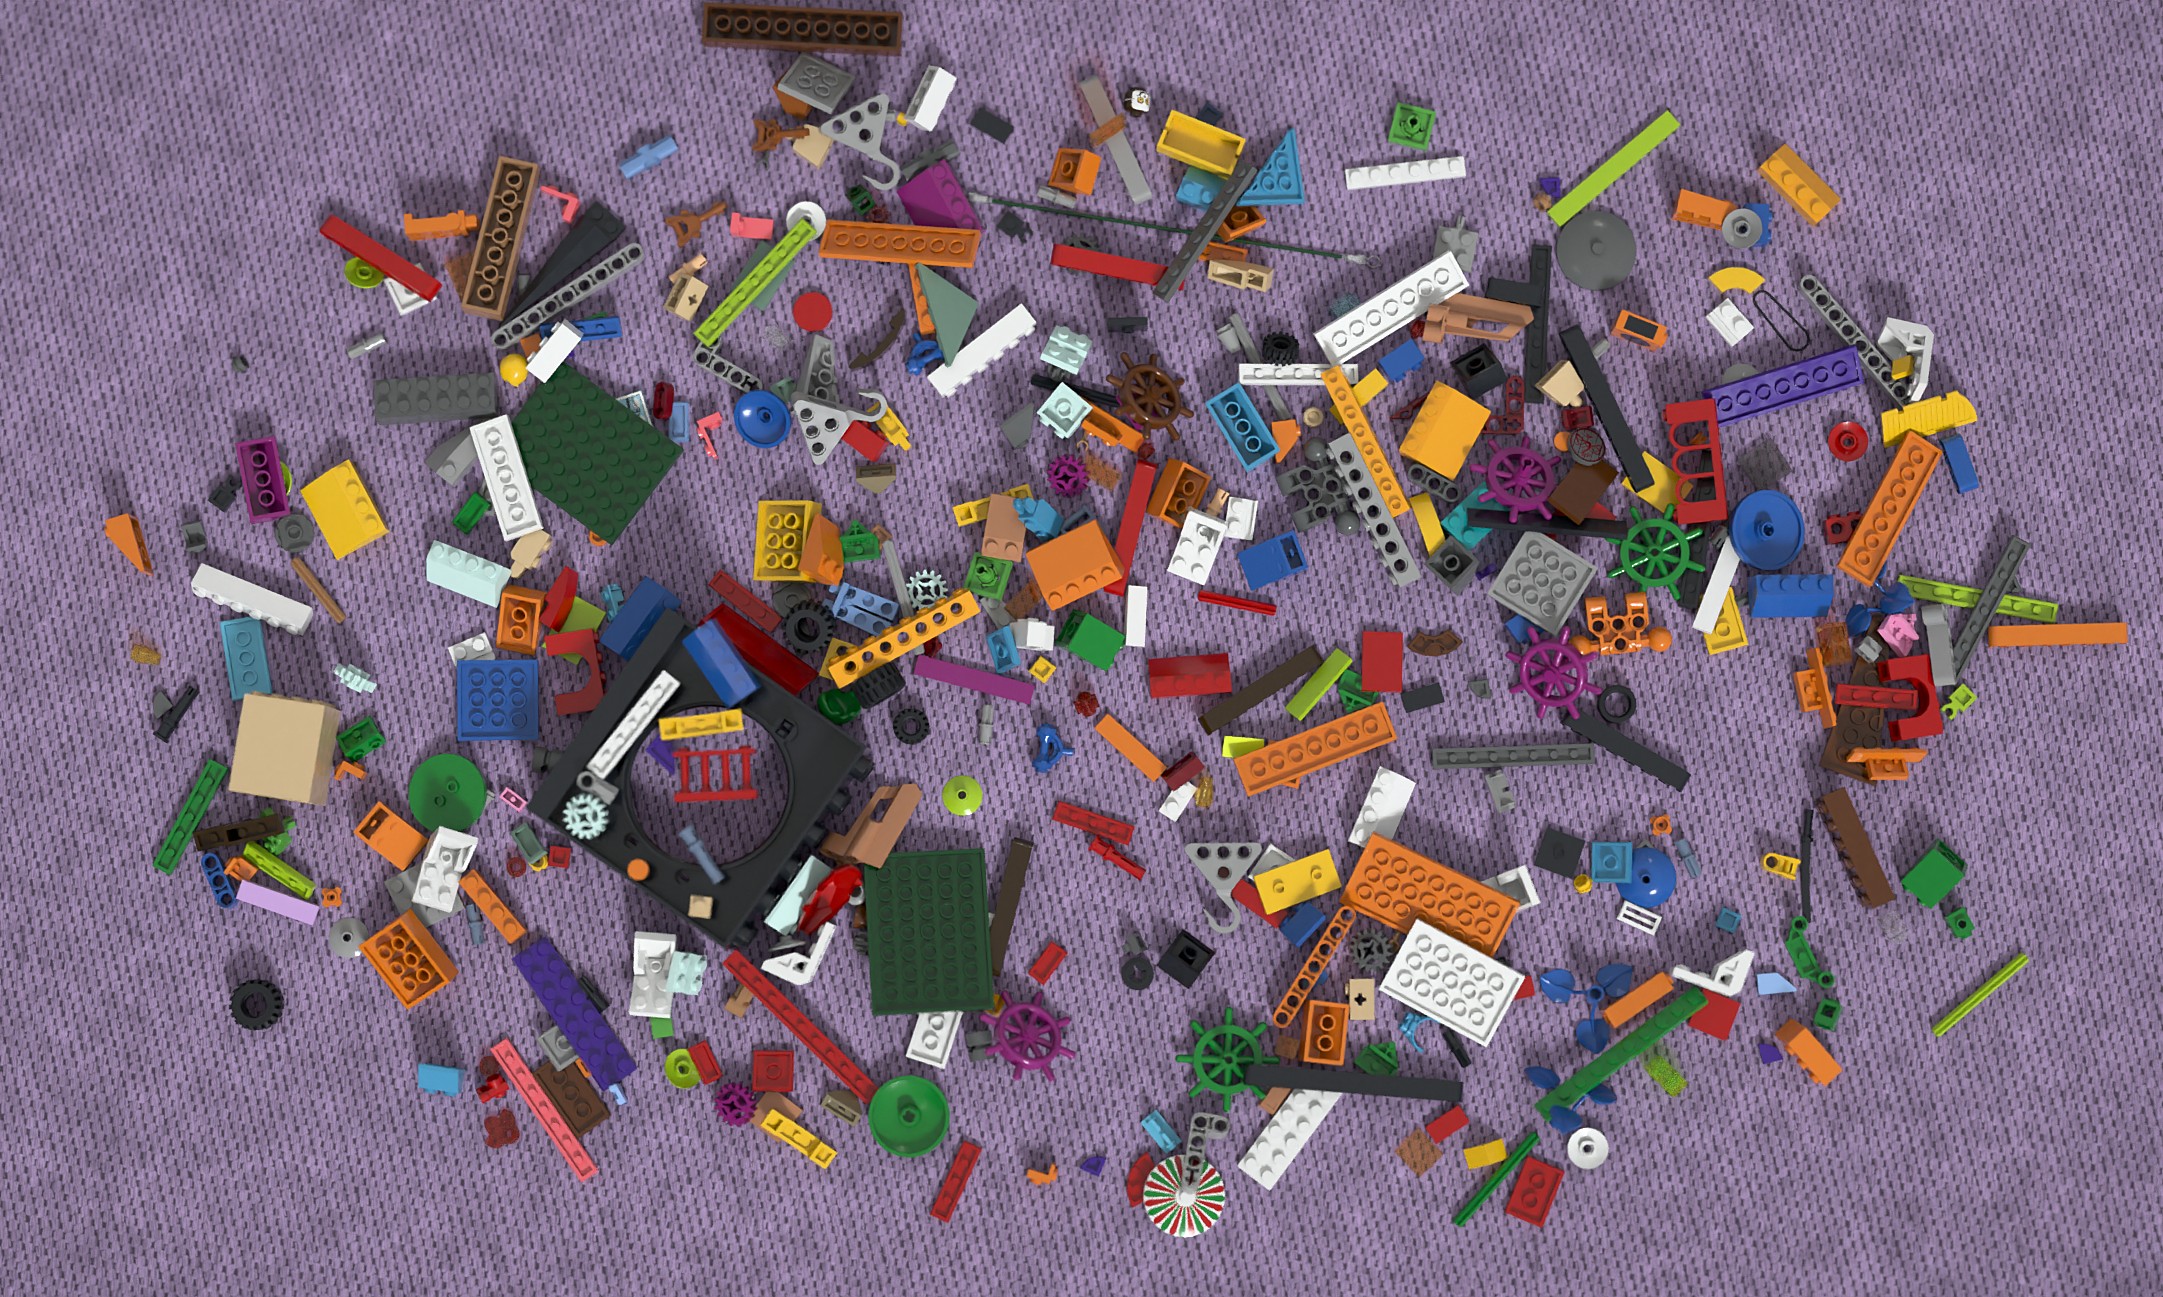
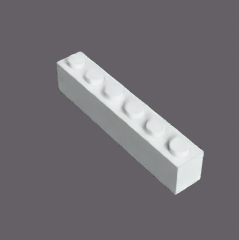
M1021 303L959 351L950 367L947 368L945 364L941 365L928 375L927 379L942 398L945 396L949 398L957 391V386L961 383L963 386L973 379L972 375L977 371L979 373L983 372L988 367V362L992 359L995 361L1000 359L1004 355L1003 351L1006 348H1014L1020 342L1019 338L1024 334L1026 337L1036 330L1034 328L1037 325L1036 321Z
M201 563L191 582L192 591L197 596L202 598L208 597L219 605H228L234 611L245 612L256 620H265L271 626L282 627L293 635L299 634L303 636L313 617L312 607Z

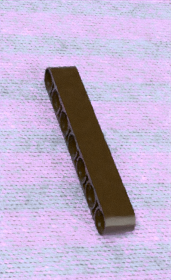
M1312 645L1214 707L1197 720L1207 736H1209L1233 719L1244 714L1250 708L1263 702L1264 699L1277 693L1283 687L1288 686L1300 676L1313 670L1314 667L1322 664L1324 660L1316 647Z
M1017 837L1013 839L990 929L992 975L1000 977L1034 844L1033 841Z

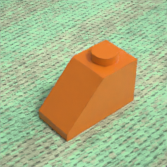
M1295 419L1271 422L1272 437L1281 450L1275 455L1276 464L1282 462L1297 442V436H1301L1300 425L1296 424Z

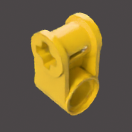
M1767 853L1761 856L1760 866L1763 870L1778 874V876L1796 880L1795 873L1801 860L1775 853ZM1768 857L1774 859V866L1772 868L1766 865Z

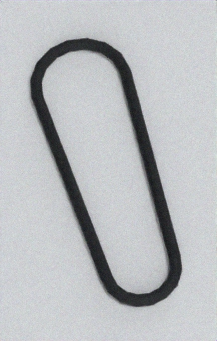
M1765 290L1757 291L1753 295V304L1790 350L1796 352L1806 349L1810 342L1807 330L1769 292ZM1759 293H1766L1805 332L1807 342L1804 347L1795 349L1786 342L1757 305L1755 298Z

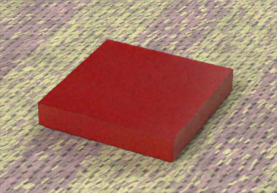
M1702 988L1701 993L1708 999V1004L1691 1016L1687 1026L1726 1041L1741 1003Z
M753 1050L752 1091L793 1092L794 1051Z

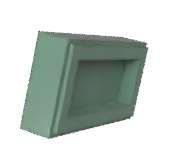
M524 822L510 833L531 865L547 854V851L527 822Z

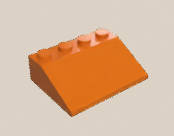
M1096 518L1025 553L1042 595L1052 611L1121 579L1125 570Z
M411 909L396 917L358 946L407 1010L451 982L459 973L458 969Z

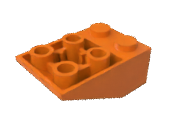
M378 801L353 831L366 844L402 871L409 866L429 841V839L381 801Z

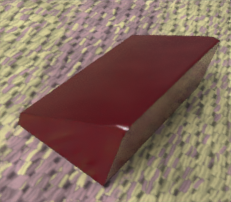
M1190 752L1162 773L1161 777L1172 791H1176L1205 767L1200 759L1193 752Z

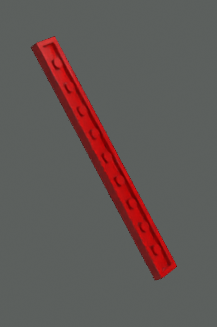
M735 949L722 964L868 1105L880 1088L748 959Z

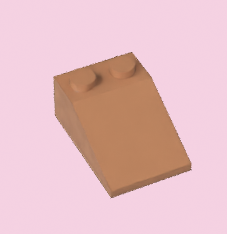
M991 493L981 556L1021 562L1027 528L1018 519L1019 513L1013 508V501L1015 498L1020 497Z

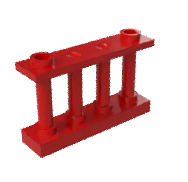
M740 745L739 749L692 752H690V748H678V752H673V757L680 758L681 789H679V793H674V802L758 799V790H753L750 777V754H757V750L751 749V745ZM729 755H741L743 783L741 790L733 791L732 787H730ZM709 756H721L722 787L720 791L712 792V788H710ZM688 757L701 758L702 788H700V792L692 793V789H689Z

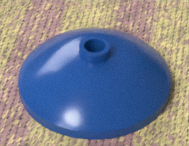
M753 390L742 396L735 406V426L739 434L751 445L760 448H771L779 445L788 436L791 429L790 412L783 400L774 393L766 390Z
M1650 847L1636 848L1632 850V883H1616L1620 895L1626 901L1642 908L1655 907L1665 902L1674 891L1676 871L1670 858L1660 850ZM1649 876L1650 881L1645 883L1642 881V878Z

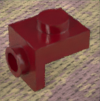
M1592 406L1562 410L1561 421L1567 430L1595 426Z

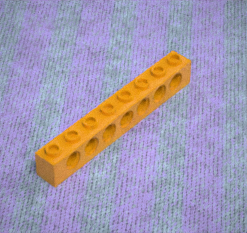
M1341 364L1321 373L1320 375L1392 518L1410 510L1412 507Z
M963 587L958 588L952 592V596L948 598L942 597L935 601V605L932 607H924L917 611V615L911 618L908 616L900 620L899 625L883 629L881 631L882 634L877 637H868L864 640V644L848 648L846 650L847 653L844 655H836L828 660L829 663L825 664L836 686L839 689L877 667L888 663L981 612L970 590L967 588L963 589ZM959 603L958 611L951 612V605ZM940 612L942 614L941 620L934 622V614ZM924 622L923 630L916 631V624ZM900 632H906L907 634L903 641H898L897 639ZM884 641L889 642L888 649L881 651L880 644ZM870 651V659L862 660L863 653ZM847 661L854 662V665L850 670L844 669V665Z

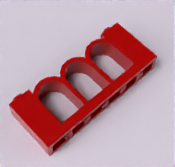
M1716 399L1665 404L1666 409L1662 410L1663 420L1667 421L1668 425H1672L1669 430V439L1672 445L1679 449L1672 458V467L1676 474L1682 477L1675 486V494L1681 504H1676L1677 509L1673 510L1674 520L1678 521V525L1728 520ZM1708 421L1710 444L1681 446L1677 443L1675 432L1680 425ZM1711 449L1714 472L1684 474L1681 472L1678 460L1683 453ZM1714 477L1717 500L1691 503L1685 501L1682 497L1681 488L1686 481Z

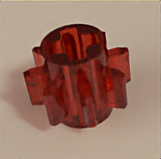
M876 204L875 208L868 210L870 216H867L866 220H872V223L889 224L886 217L890 216L891 213L885 212V205L878 207ZM881 212L883 218H877V220H875L874 214H879Z
M1090 692L1078 694L1077 700L1073 701L1077 714L1082 713L1085 717L1094 715L1096 708L1100 707L1096 694L1091 695Z

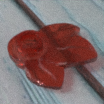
M503 1109L500 1118L491 1116L484 1120L485 1129L490 1134L485 1140L487 1146L501 1148L505 1144H514L519 1139L520 1132L515 1125V1117L510 1111ZM510 1130L511 1136L508 1138L507 1132Z

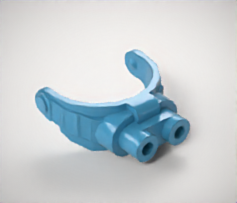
M1407 1011L1404 1015L1405 1020L1399 1023L1398 1029L1408 1038L1410 1044L1422 1053L1424 1050L1418 1047L1414 1041L1416 1027L1425 1020H1433L1438 1024L1440 1022L1427 1015L1412 1014Z

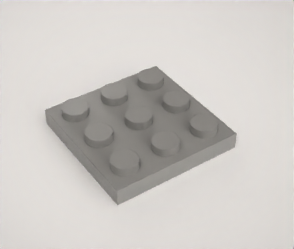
M802 52L779 82L777 89L804 103L832 114L854 84L856 77Z
M420 863L388 879L384 883L400 915L411 909L424 927L428 928L466 907L458 891L450 913L411 901L422 864Z

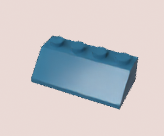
M1239 382L1205 402L1247 473L1281 451Z

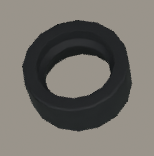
M1613 685L1606 688L1597 700V709L1600 716L1605 721L1613 724L1629 720L1634 715L1637 707L1633 692L1622 685ZM1612 693H1621L1628 700L1629 707L1621 716H1613L1605 708L1606 698Z

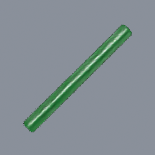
M1530 1132L1457 1214L1453 1222L1458 1227H1462L1540 1140V1137L1535 1132Z

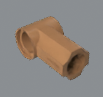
M740 983L735 994L731 995L724 1009L742 1019L745 1016V1011L750 1007V1001L754 995Z

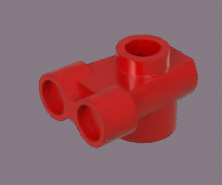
M497 1073L485 1080L486 1086H481L475 1090L483 1104L493 1097H503L506 1095L509 1087L505 1078H502L501 1074Z

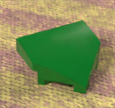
M854 519L848 530L839 538L842 544L843 563L881 559L879 538Z
M1347 668L1343 672L1337 686L1347 714L1372 705L1379 693L1361 691V675Z
M1395 1042L1365 1046L1353 1063L1367 1074L1394 1076L1399 1067Z

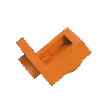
M343 760L342 764L339 763L334 770V774H336L334 779L341 781L347 771L364 780L368 772L364 771L365 766L355 761L351 764Z
M242 855L231 857L226 862L224 874H230L240 882L243 879L251 881L259 868Z
M1052 1163L1049 1174L1029 1168L1026 1177L1030 1178L1029 1182L1041 1185L1042 1182L1050 1184L1051 1180H1056L1059 1169H1055V1163Z

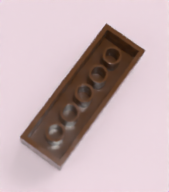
M1845 787L1816 798L1817 803H1815V807L1820 815L1823 814L1826 820L1823 822L1828 833L1831 832L1834 837L1832 844L1837 852L1840 851L1843 857L1840 859L1845 870L1848 869L1851 877H1849V881L1854 889L1857 888L1860 894L1857 896L1860 905L1866 907V909H1874L1895 900L1894 893Z

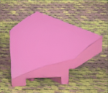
M1916 614L1889 615L1877 630L1899 658L1907 657L1913 645V640L1919 639L1914 628V621L1917 620Z

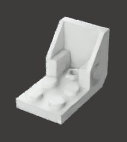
M1887 317L1877 338L1876 345L1892 362L1907 355L1914 357L1913 374L1909 375L1912 383L1908 386L1907 395L1910 396L1909 404L1919 402L1928 383L1934 334L1925 325Z
M1191 508L1167 571L1205 585L1229 522Z
M439 826L432 833L427 843L411 901L450 913L458 890V882L469 864L478 838Z
M1525 865L1482 881V883L1520 900L1521 902L1516 912L1540 903Z
M830 922L821 925L817 933L820 938L817 943L812 944L809 951L811 958L800 953H791L764 961L761 969L796 985L811 982L837 926ZM801 962L804 963L802 970L799 968Z
M635 932L633 965L635 975L629 1008L630 1015L670 1018L674 992L665 991L674 951H678L676 935Z
M1741 950L1714 965L1711 975L1702 972L1691 973V968L1676 964V967H1670L1668 974L1718 994L1731 996L1741 991L1754 952Z

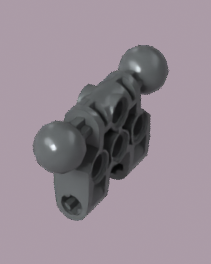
M1319 437L1310 438L1305 443L1303 451L1308 460L1316 463L1318 470L1315 471L1310 467L1302 465L1275 478L1283 497L1303 490L1305 499L1309 502L1308 507L1291 514L1298 533H1302L1326 523L1332 509L1335 508L1338 514L1335 520L1336 529L1342 535H1353L1360 528V518L1355 512L1348 510L1346 503L1349 499L1334 469V465H1329L1326 458L1327 453L1325 449L1328 448L1327 443ZM1303 471L1311 473V478L1308 481L1301 480L1300 474ZM1328 482H1336L1338 485L1335 491L1327 490L1326 485ZM1316 489L1319 492V496L1316 499H1310L1308 492ZM1318 508H1325L1327 515L1323 518L1317 517L1316 510Z

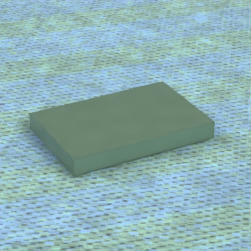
M761 240L732 285L731 292L774 247ZM792 259L750 304L764 312L792 269L795 261Z

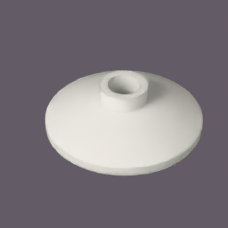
M800 202L794 205L788 212L786 218L788 231L803 218L804 220H810V225L817 231L810 241L815 240L823 233L826 226V217L823 210L815 203Z
M1580 1129L1569 1139L1567 1146L1568 1155L1571 1161L1580 1168H1596L1605 1161L1608 1155L1607 1140L1602 1133L1595 1129ZM1589 1144L1591 1150L1585 1152L1583 1150L1584 1145Z

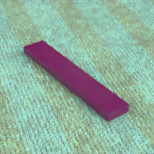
M918 655L914 674L1028 705L1031 704L1035 689L1033 684L923 655Z

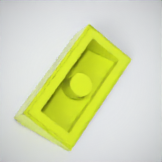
M1224 736L1222 757L1237 758L1263 748L1264 739Z

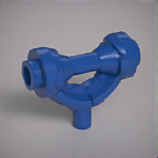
M920 332L913 334L916 344L911 351L910 357L906 358L908 362L905 363V366L910 374L914 373L917 376L923 371L922 369L925 364L935 359L945 360L942 350L940 351L937 341L923 340ZM925 350H933L931 353L920 357Z
M1041 723V727H1037L1036 733L1040 738L1041 745L1040 753L1032 761V767L1035 768V772L1047 773V769L1051 770L1052 766L1061 759L1062 755L1073 756V748L1063 747V742L1056 733L1057 729H1053L1051 724ZM1051 741L1053 744V752L1048 757V745Z

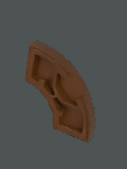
M1449 629L1436 636L1426 635L1419 631L1407 645V648L1424 656H1441L1458 648L1463 641Z

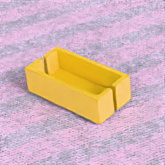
M1172 110L1165 125V130H1163L1157 144V152L1228 180L1236 168L1246 139Z

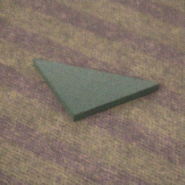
M918 262L914 266L918 270L920 286L929 306L927 309L931 322L934 323L937 332L936 338L940 351L942 350L945 358L944 364L948 368L955 359L979 303Z

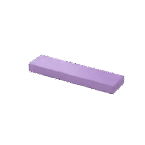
M246 879L242 880L236 899L310 925L314 924L320 908L318 904Z

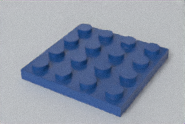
M457 660L458 741L539 740V660Z

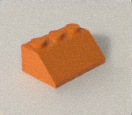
M1169 458L1145 513L1182 530L1184 523L1180 515L1187 510L1188 506H1192L1194 509L1198 508L1211 477L1183 461ZM1189 510L1186 511L1184 515L1185 519L1187 518Z
M1314 1000L1304 1001L1298 1060L1343 1065L1349 1004Z

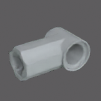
M590 772L581 773L577 779L581 789L593 794L597 798L599 797L600 800L609 805L619 790ZM589 775L592 777L593 783L591 786L585 787L582 780L585 776Z

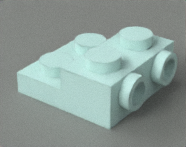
M1056 325L1040 359L1077 375L1090 351L1093 341L1084 334L1078 335L1071 332L1068 327Z
M1061 382L1038 410L1037 414L1040 415L1038 419L1046 426L1051 424L1055 428L1053 432L1061 439L1064 437L1069 439L1093 407Z
M674 951L665 991L698 995L702 987L703 972L707 967V955L688 951Z

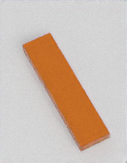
M1109 714L1094 728L1151 781L1155 782L1167 769L1158 758Z

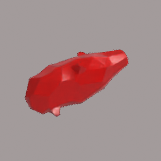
M851 864L835 867L818 883L805 906L801 908L803 912L796 933L800 929L809 936L836 915L850 900L854 888L863 885V882L860 880L862 874L859 869Z

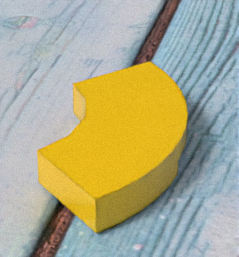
M1739 267L1722 269L1708 278L1721 293L1728 289L1738 288L1751 294L1765 281L1756 272Z

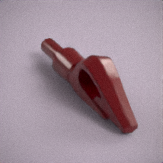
M1427 392L1420 398L1416 397L1404 408L1390 416L1389 419H1410L1413 415V409L1422 405L1421 402L1427 399L1430 392ZM1401 413H1409L1408 416L1401 417Z

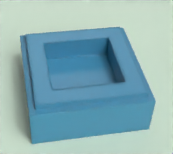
M1722 907L1715 926L1734 934L1742 915Z

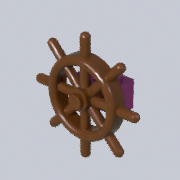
M1122 352L1120 358L1128 371L1121 378L1110 374L1106 376L1107 382L1118 386L1119 395L1115 398L1119 402L1120 407L1115 409V414L1120 416L1126 413L1137 431L1143 428L1142 436L1145 440L1150 439L1151 429L1159 430L1163 428L1167 429L1173 440H1179L1180 435L1172 422L1176 420L1179 414L1188 418L1194 416L1192 410L1181 406V396L1177 387L1182 386L1185 380L1180 377L1173 381L1166 372L1158 368V357L1156 354L1150 355L1149 364L1134 365L1128 354ZM1142 376L1148 378L1147 383L1145 382ZM1132 378L1136 381L1134 385L1131 384ZM1165 394L1167 399L1162 398V395ZM1161 406H1163V407H1165V408L1168 409V413H1167V414L1165 413V411L1163 410V408H1162Z

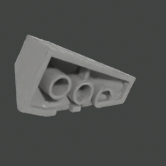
M816 334L813 335L795 392H801L836 403L840 402L836 391V384L838 382L834 373L835 356L832 340ZM792 405V406H791V411H790V413L796 415L795 410H794L793 405ZM808 408L803 409L801 413L806 412Z
M494 418L480 419L477 422L470 425L469 427L481 424ZM469 427L436 447L424 462L453 487L458 485L479 459Z

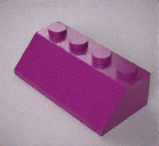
M275 436L235 443L251 525L273 521L290 515Z

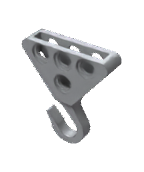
M876 94L820 123L818 126L820 134L863 153L866 157L884 163L891 168L892 177L885 184L861 175L874 188L879 190L893 188L900 177L897 164L880 152L889 97L886 94ZM870 102H874L877 106L874 113L868 111V104ZM853 111H857L859 114L857 122H852L850 119V114ZM835 120H839L842 124L839 131L833 129L832 125ZM862 129H866L868 132V137L865 140H861L859 137V132Z
M856 388L858 394L879 400V406L872 412H864L845 404L801 392L791 394L790 399L809 454L816 465L824 463L852 421L874 422L884 416L887 410V401L879 390ZM808 408L806 412L801 413L803 409ZM833 418L831 422L826 423V420ZM814 425L812 429L807 430L809 426ZM820 442L819 445L813 446L814 443Z
M1190 843L1185 847V854L1213 886L1221 900L1231 909L1234 914V921L1228 927H1220L1205 909L1203 911L1213 930L1223 934L1230 933L1240 923V912L1231 899V891L1261 853L1262 847L1259 843ZM1242 846L1247 847L1249 855L1246 858L1240 857L1238 855V848ZM1200 847L1208 849L1209 855L1206 858H1200L1197 855V850ZM1226 847L1229 850V855L1226 858L1219 857L1217 854L1218 848ZM1220 867H1226L1229 870L1227 878H1220L1218 876V869Z

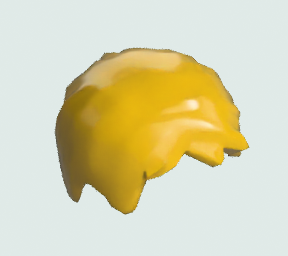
M512 353L501 360L499 372L504 381H508L511 385L518 387L527 378L529 370L526 369L528 361H526L525 356Z

